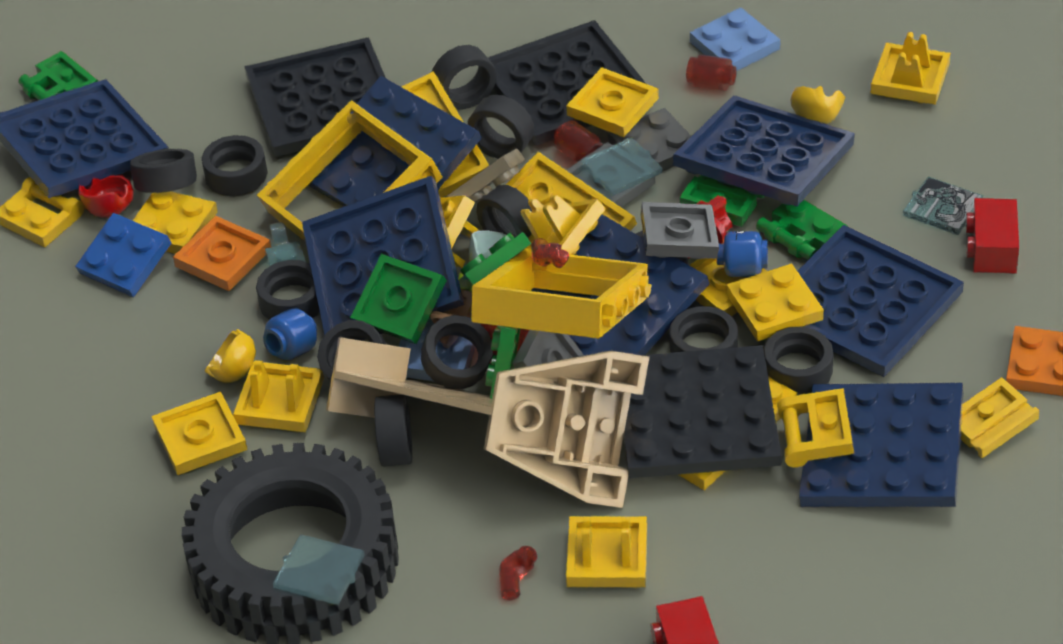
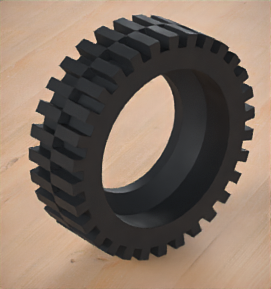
M293 443L292 452H284L283 444L272 445L273 454L264 456L261 448L251 451L253 460L246 463L242 456H239L232 460V471L229 472L222 466L214 472L217 483L208 479L200 486L202 496L198 494L193 495L190 500L192 510H186L183 518L185 527H182V545L196 599H199L201 608L206 614L211 612L212 621L218 626L226 622L228 632L235 636L244 628L246 640L257 642L260 634H265L267 644H278L280 636H287L289 644H300V635L310 634L312 643L322 640L321 630L329 628L332 636L342 633L341 622L347 620L353 627L361 621V608L370 614L377 607L375 596L384 599L388 593L387 582L393 583L396 576L395 566H398L399 560L392 502L389 493L386 494V487L381 478L376 480L375 471L369 465L362 469L361 460L354 455L346 461L344 451L337 448L333 449L330 456L326 455L325 445L314 444L312 452H305L304 443ZM315 506L334 511L346 518L345 532L335 549L320 561L296 570L275 571L252 565L236 552L231 543L233 537L249 522L267 512L280 508Z

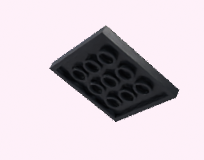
M595 20L488 57L495 66L497 74L493 89L498 95L511 98L526 109L534 124V134L531 140L536 146L592 126L567 116L566 105L601 67L647 84Z
M369 37L244 66L246 77L274 157L301 151L351 100L357 104L380 76L385 77Z
M763 345L642 355L649 357L643 395L631 393L624 431L629 479L782 466V454Z

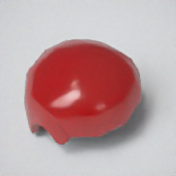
M108 176L101 180L93 178L88 190L82 185L78 188L79 196L85 209L99 218H110L113 213H122L130 205L134 196L131 182L123 176Z

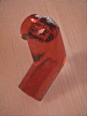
M537 238L531 244L532 260L541 267L552 263L556 268H562L569 259V253L561 248V244L556 242L548 243L543 238Z
M527 545L521 546L500 563L499 576L501 597L503 599L515 600L520 597L519 580L534 568V564L537 561L538 555L534 548Z

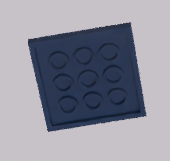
M383 76L378 78L357 103V105L433 159L443 177L437 183L438 190L482 138L478 130ZM361 131L308 185L345 207L383 193L410 165Z
M107 79L0 113V142L48 198L78 189L80 185H91L93 178L101 180L108 176L121 175L131 171L130 163L136 156L151 151L169 149L165 142Z
M733 95L674 153L673 166L684 169L691 174H700L715 179L721 184H730L745 189L752 194L778 200L785 205L798 206L854 145L855 133Z
M432 176L302 222L324 335L336 324L352 320L350 317L381 254L444 276L447 281L432 312L439 311L443 313L464 305L437 183ZM356 338V339H354V340H361V341H362V340H365V339H364V338Z
M601 214L597 220L598 225L593 231L585 235L579 243L580 248L575 255L648 264L647 276H649L648 284H652L651 292L646 300L600 339L569 336L584 356L607 351L646 355L667 332L674 318L685 311L709 285V280L705 274L676 257L659 258L656 256H646L644 238ZM533 288L532 290H530L534 292L589 299H597L599 297L595 295Z
M845 225L798 270V273L824 309L823 320L803 327L814 329L825 335L832 344L833 352L883 377L890 372L963 293L964 287L963 281Z
M963 383L813 385L812 393L844 388L854 454L807 461L802 469L799 494L801 507H956L964 396ZM810 417L808 420L806 442L813 441Z

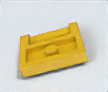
M28 177L23 182L21 190L0 206V225L46 247L81 217L85 207L82 201L74 197L68 199L59 195L48 198L33 179ZM38 198L62 211L57 214L33 202V200Z
M844 388L785 397L778 402V415L783 419L787 444L784 450V457L789 467L798 468L810 460L854 454ZM802 413H809L813 441H801L798 417Z

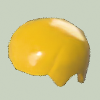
M801 86L796 87L792 92L790 104L797 115L828 124L837 117L846 97L839 90L828 97L824 94L822 86H818L815 89Z
M239 329L231 331L206 367L205 372L223 383H232L247 375L255 360L256 349L254 340Z

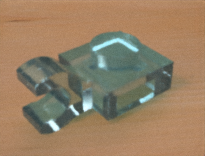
M283 222L270 224L274 247L265 249L269 267L274 263L285 260H301L306 262L299 241L288 242Z

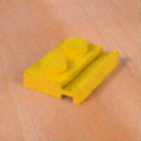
M1001 377L963 403L961 440L969 448L973 447L978 451V456L982 459L1039 419V409L1036 407L1032 408L1027 403V399Z

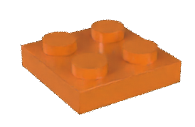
M215 216L173 256L176 268L230 291L272 248L270 239Z
M1015 326L1006 381L1016 390L1063 396V332Z

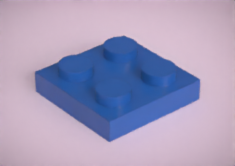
M113 213L75 267L80 274L134 297L172 242L163 233Z

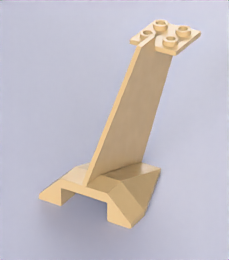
M338 337L326 411L375 418V397L403 394L488 414L490 416L484 445L485 450L586 503L623 508L629 472L628 469L618 466L631 393L643 395L649 357L607 351L497 372L493 399H490L489 395L406 380L411 348Z

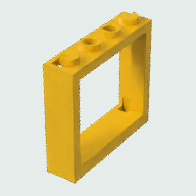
M351 100L257 194V197L269 214L306 242L302 222L285 208L361 131L410 165L384 192L432 176L436 183H438L443 177L433 159Z
M525 249L472 286V322L600 339L649 297L652 284H648V264ZM533 288L595 295L599 297L597 299H589L534 292L530 290H532Z

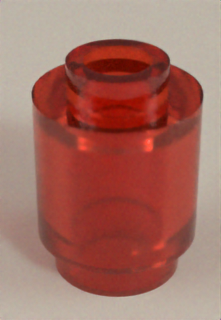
M700 54L697 57H690L686 68L687 82L693 83L695 87L727 91L730 85H734L737 77V68L733 66L730 58Z
M574 120L561 124L554 134L555 148L576 163L603 145L597 135Z

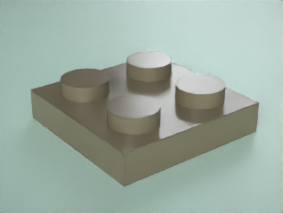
M518 149L502 156L449 194L448 197L465 195L472 201L478 202L493 190L490 186L492 183L497 187L519 173L520 170L517 165L525 160Z

